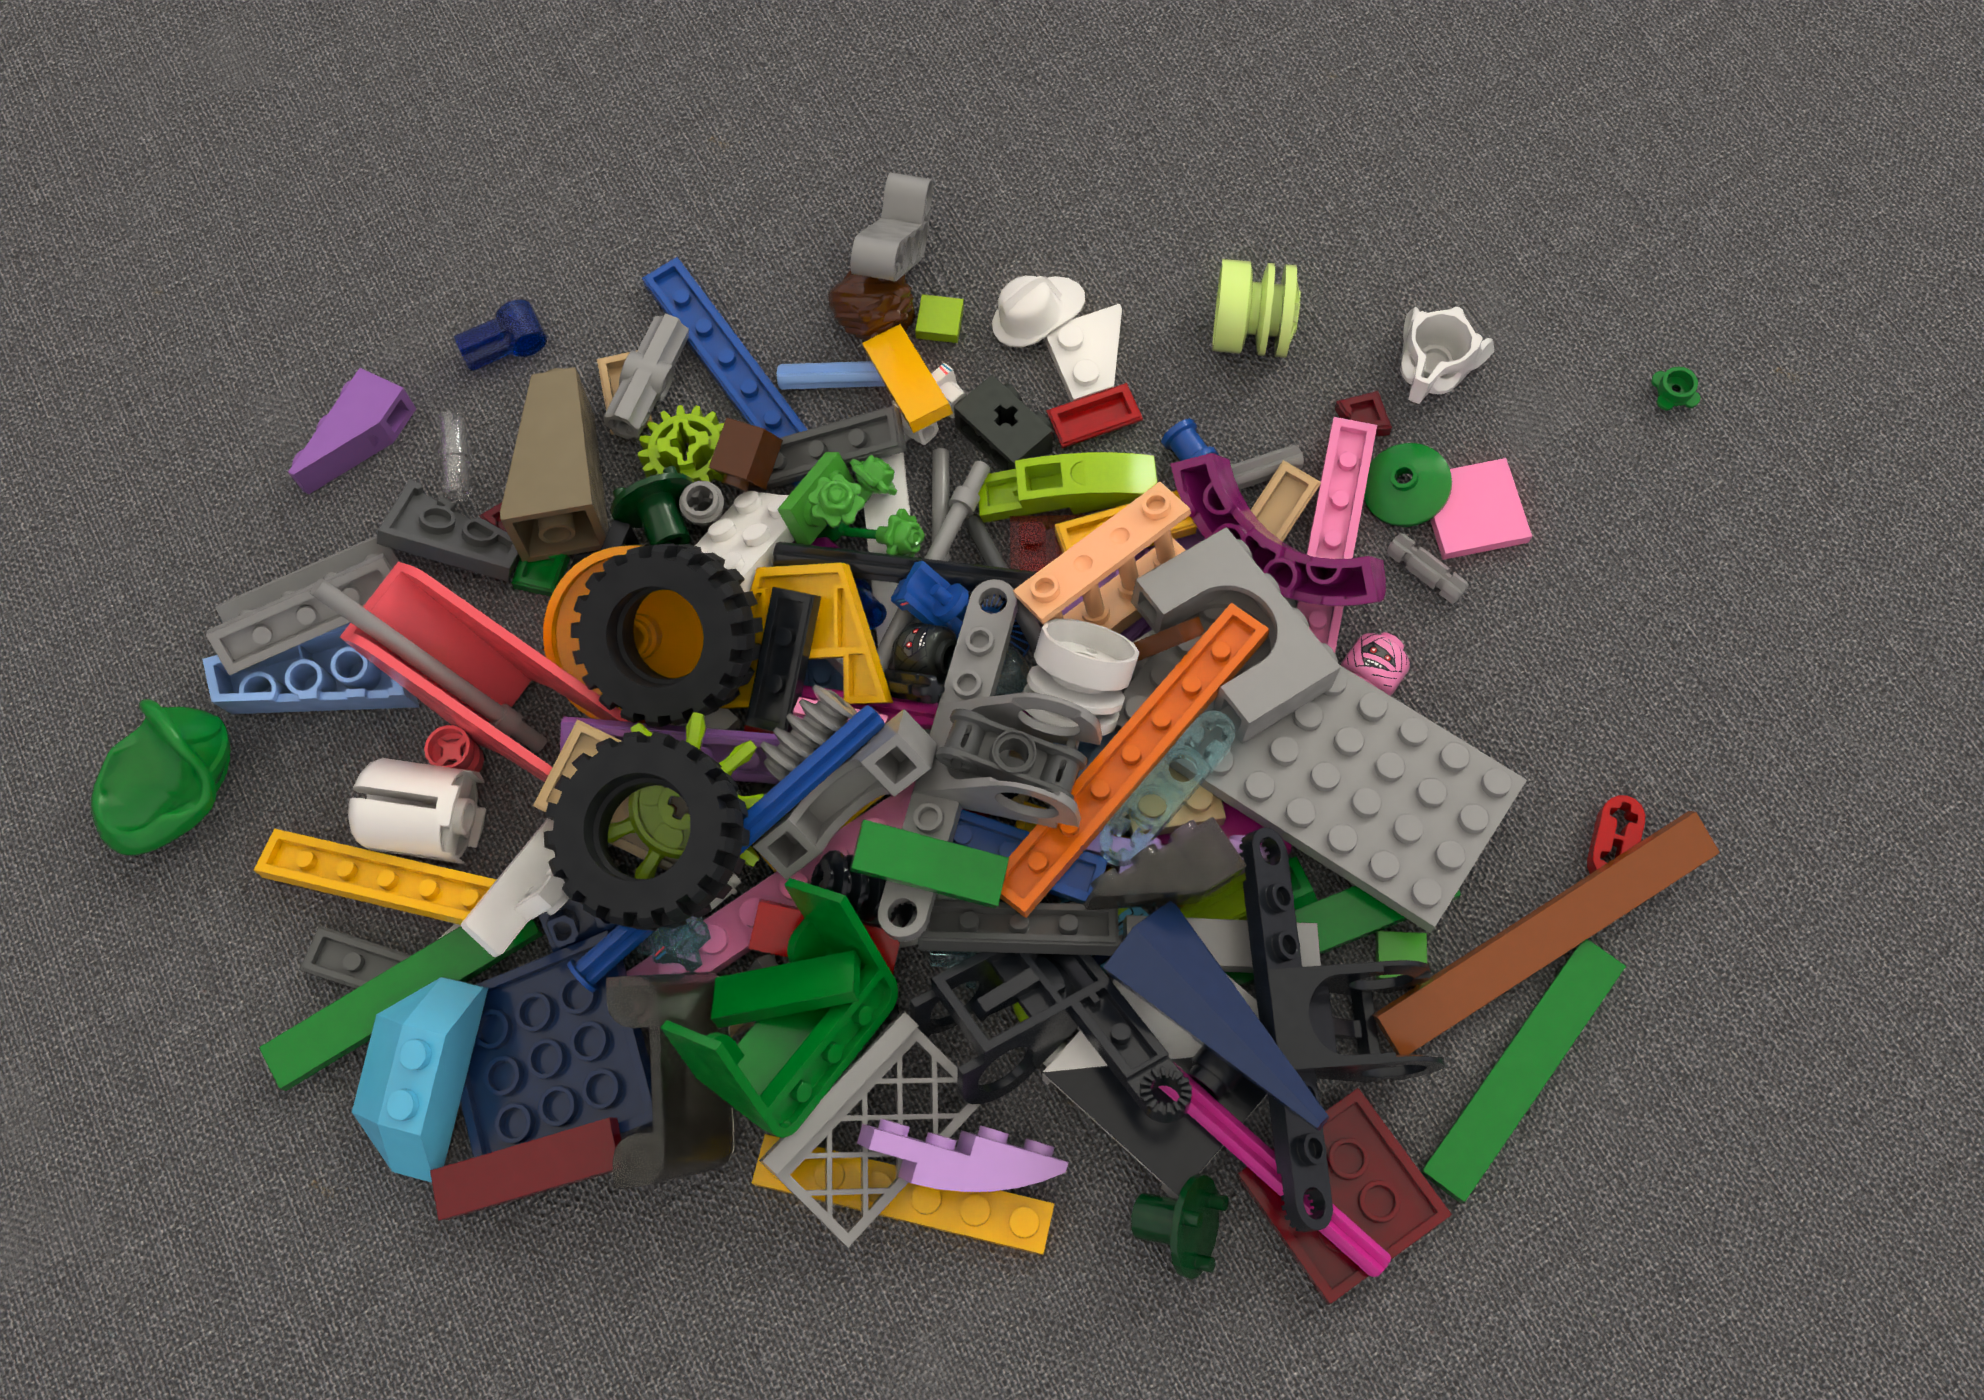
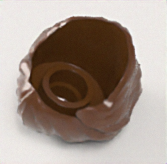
M850 269L844 280L833 287L828 294L829 308L833 312L835 320L838 321L839 325L844 326L846 333L855 335L862 340L867 341L899 324L907 331L915 318L914 297L911 294L912 288L906 284L905 274L897 281L851 274Z

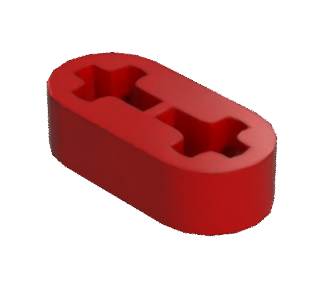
M1618 795L1612 797L1600 808L1596 817L1587 856L1589 874L1607 864V862L1600 860V858H1604L1611 851L1612 846L1617 847L1616 858L1641 842L1645 825V812L1642 805L1636 799L1630 796ZM1618 809L1625 811L1624 818L1631 821L1621 830L1620 835L1615 834L1617 819L1610 816Z

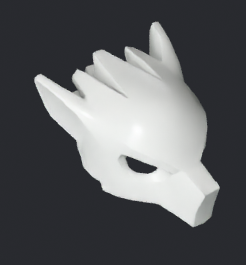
M1414 307L1407 313L1403 330L1404 343L1400 371L1402 377L1411 385L1408 400L1420 404L1428 393L1445 394L1452 391L1472 370L1482 365L1494 353L1493 339L1487 338L1482 341V336L1475 333L1466 319L1463 309L1460 307L1430 313L1420 312L1417 307Z

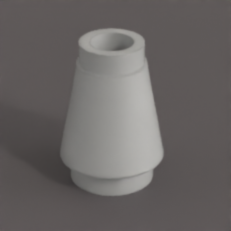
M697 481L691 483L683 490L679 499V506L682 514L688 520L698 525L701 529L708 531L709 527L722 516L724 497L721 490L715 484L708 481Z

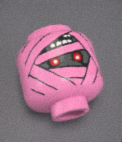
M1383 632L1380 635L1367 633L1358 638L1343 659L1341 666L1391 696L1409 671L1410 662L1408 656L1403 651V643L1396 636Z

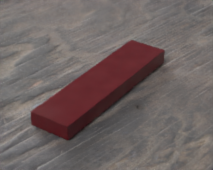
M609 1117L430 1170L438 1221L453 1219L627 1168L618 1119Z

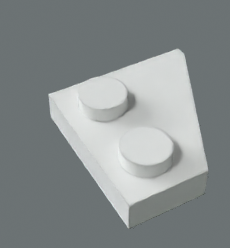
M1120 304L1072 319L1043 338L1071 402L1114 387L1122 307Z

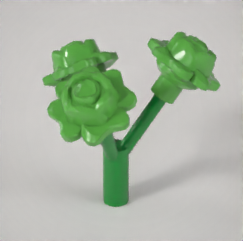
M870 455L865 461L851 460L850 464L852 470L856 472L855 476L859 482L858 484L848 482L841 474H836L832 480L826 477L818 480L817 489L809 494L808 501L813 505L812 516L825 520L828 525L817 537L827 536L833 542H836L842 536L876 539L879 544L887 545L886 554L914 557L920 551V544L923 542L925 534L920 524L917 523V518L909 515L905 509H899L896 515L889 517L888 526H879L877 530L849 527L850 524L855 522L857 512L864 508L865 503H867L873 493H884L894 496L897 493L892 482L895 471L882 459Z

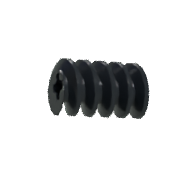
M829 851L816 865L810 884L846 895L857 914L861 908V916L864 921H873L878 914L879 904L887 880L849 871L853 855L845 856L840 851ZM911 903L898 904V907L893 908L894 911L891 912V922L894 921L897 915L898 924L901 927H905L911 920L916 907Z

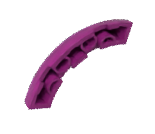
M1209 453L1170 464L1180 499L1190 508L1191 514L1189 516L1192 517L1205 539L1227 527L1236 539L1245 542L1251 551L1253 560L1264 574L1268 573L1276 580L1283 597L1327 606H1358L1378 603L1384 600L1386 578L1383 560L1372 556L1351 559L1319 558L1302 553L1285 544L1265 528L1246 504L1234 478L1230 459Z

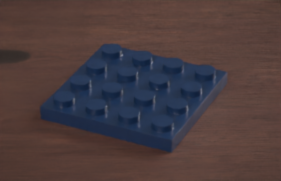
M610 931L602 932L476 984L487 987L488 991L460 1100L473 1157L609 1117L618 1119L621 1138L666 1121L623 960L596 983L598 989L594 993L587 990L574 977L567 966L571 959L576 962L607 936Z

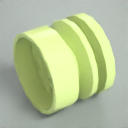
M1222 259L1216 300L1212 351L1240 354L1247 335H1255L1257 355L1264 356L1269 336L1275 337V357L1286 358L1289 345L1297 330L1301 292L1297 280V265H1285L1281 284H1274L1275 263L1267 264L1262 282H1253L1251 261Z

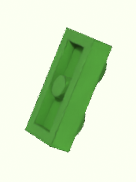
M825 452L777 509L797 544L811 545L828 524L825 520L812 516L813 505L808 501L809 494L817 489L818 480L822 477L832 480L836 474H841L848 482L855 483L839 452Z

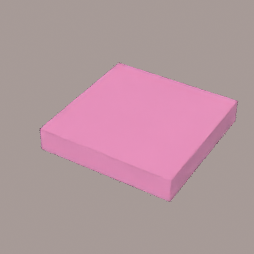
M1506 458L1450 469L1452 476L1450 497L1444 508L1435 517L1430 519L1442 560L1529 543L1532 534Z

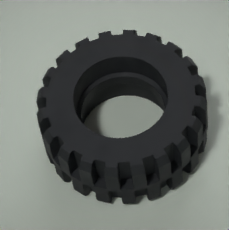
M674 543L632 548L627 550L625 555L613 556L603 563L605 571L593 573L585 583L586 588L590 590L589 595H582L577 598L574 610L581 613L580 622L571 623V638H579L580 650L572 651L575 664L584 663L588 674L583 676L582 680L588 689L599 688L603 693L599 697V702L609 710L620 707L622 709L620 713L621 718L633 723L645 720L647 726L651 727L688 723L693 712L707 716L718 711L721 706L731 703L740 694V686L748 684L755 673L750 665L752 661L759 658L761 644L755 643V633L763 631L762 617L753 618L751 606L758 604L753 591L744 592L740 584L745 579L737 569L727 570L724 567L725 559L713 552L703 553L701 547L689 544L675 545ZM658 590H672L683 596L693 606L702 624L704 639L700 659L695 668L683 677L667 678L652 670L640 656L635 644L633 628L637 610L650 593Z
M638 731L624 733L623 741L621 742L608 738L597 743L596 749L598 753L591 757L582 753L572 762L577 771L571 779L564 775L560 777L554 787L562 791L558 804L548 802L545 817L553 820L554 824L553 831L544 832V846L555 853V858L550 859L548 862L553 876L564 880L565 883L562 890L572 901L581 903L584 911L613 924L640 930L657 931L659 927L673 929L686 925V919L692 916L701 918L712 910L710 903L716 897L724 899L731 891L732 887L727 884L734 872L741 874L745 864V860L739 857L742 846H749L750 831L745 829L743 825V819L748 817L745 802L739 799L736 793L739 790L733 778L721 769L722 766L690 743L684 740H676L669 734L654 732L651 736H646ZM653 785L667 787L683 798L689 810L690 835L686 848L677 862L661 875L651 879L629 877L616 868L609 853L608 830L611 819L619 805L632 793Z

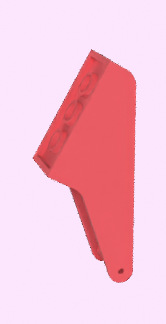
M398 561L363 606L500 705L508 704L513 707L529 683L534 681L557 691L599 719L631 722L621 718V710L619 708L607 709L599 702V694L589 690L582 682L437 580L414 566ZM350 623L339 638L448 723L463 729L478 745L504 756L543 782L546 781L553 767L489 723L490 720L354 624Z

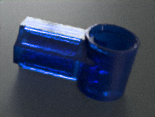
M523 299L509 301L497 310L496 318L454 336L455 342L470 371H474L510 354L518 357L534 355L545 347L547 343L546 334L529 301Z

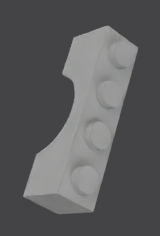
M903 709L885 723L884 728L756 840L753 847L786 880L820 855L836 832L865 805L886 794H891L895 797L929 771L932 767L937 743Z

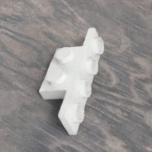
M547 818L461 923V927L493 957H498L505 952L527 922L544 912H547L550 916L553 915L569 899L562 890L565 883L564 880L553 876L548 863L550 859L555 858V853L544 846V832L553 831L554 821Z

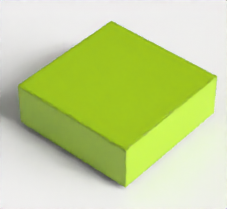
M922 294L915 329L916 339L958 343L964 299Z

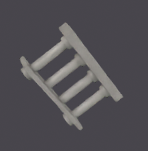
M376 535L216 605L215 609L224 623L208 629L206 637L227 673L232 675L349 623L344 617L310 594L312 586L320 578L325 579L363 607L399 559L393 548L377 544Z

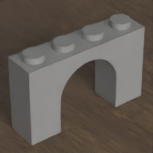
M1227 527L1142 575L1135 581L1131 603L1155 633L1180 624L1201 611L1211 608H1227L1230 603H1233L1269 628V636L1267 638L1269 655L1257 665L1220 686L1214 704V709L1241 743L1332 688L1341 668L1336 654L1329 645L1318 640L1309 629V624L1304 614L1299 609L1291 607L1282 596L1276 580L1270 574H1264L1253 560L1251 551L1245 542L1236 539Z

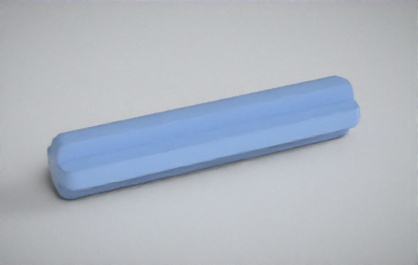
M871 361L780 364L777 367V384L782 390L885 386Z

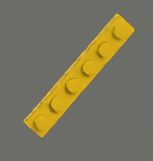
M275 828L254 868V871L262 878L461 925L462 921L497 880Z
M765 1134L752 1184L794 1195L759 1161L780 1139V1137ZM817 1146L811 1153H825V1148ZM861 1157L832 1158V1189L861 1188ZM825 1158L805 1159L790 1175L805 1190L825 1189ZM868 1159V1188H888L896 1179V1165ZM908 1183L878 1216L1044 1255L1055 1203L1001 1190L993 1192H960ZM861 1194L832 1195L833 1205L861 1211ZM868 1194V1207H870L879 1198L881 1194ZM825 1195L812 1196L815 1200L826 1203Z

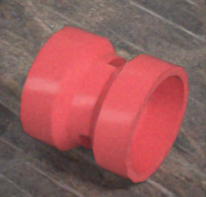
M445 725L439 727L426 740L424 752L431 765L476 772L481 771L484 763L483 751L458 726Z

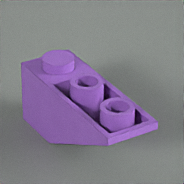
M362 368L358 369L352 380L346 382L343 386L340 397L329 413L320 419L316 432L305 448L300 450L293 459L292 467L288 473L303 492L307 494L314 492L394 443L416 410L415 405L404 388Z

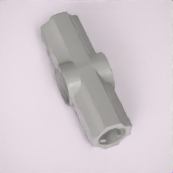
M666 313L663 316H655L638 350H632L628 354L621 370L619 387L604 415V425L609 427L615 435L628 440L632 437L639 438L656 402H662L665 399L673 380L674 366L689 338V328L684 326L679 318Z

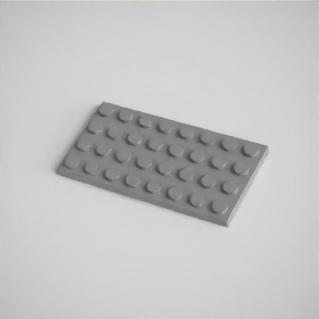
M1226 608L1207 609L1187 620L1199 616L1206 632ZM1201 636L1155 654L1148 659L1123 693L1125 700L1121 711H1118L1120 715L1114 730L1116 733H1118ZM1267 639L1234 678L1257 665L1269 655ZM1342 666L1331 689L1243 743L1238 740L1214 709L1215 698L1162 760L1163 763L1208 790L1258 824L1273 829L1283 840L1429 933L1432 932L1527 781L1524 777Z

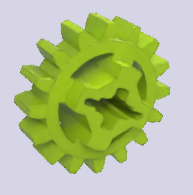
M679 405L677 406L675 416L671 417L666 411L660 412L662 423L659 425L651 421L647 423L651 436H640L639 441L643 450L638 452L639 460L642 466H644L642 469L646 478L662 474L666 467L675 466L678 473L691 477L693 482H711L713 479L722 482L724 476L709 468L724 423L719 424L715 412L712 411L703 417L700 406L696 405L691 414H686L683 406ZM689 443V447H688V451H689V452H686V453H687V460L685 461V460H684V458H685V451H687L686 444Z

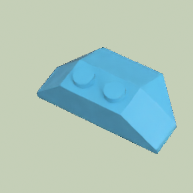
M440 977L376 1014L352 1113L392 1172L432 1183L430 1170L445 1165L488 991L487 987Z

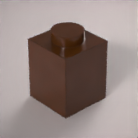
M726 417L709 468L723 475L722 483L744 492H747L749 485L766 490L783 440L764 428Z

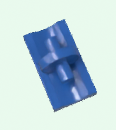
M924 561L914 563L907 578L899 581L891 597V602L902 611L908 610L924 624L948 627L955 633L958 639L969 603V592L961 584L951 585Z

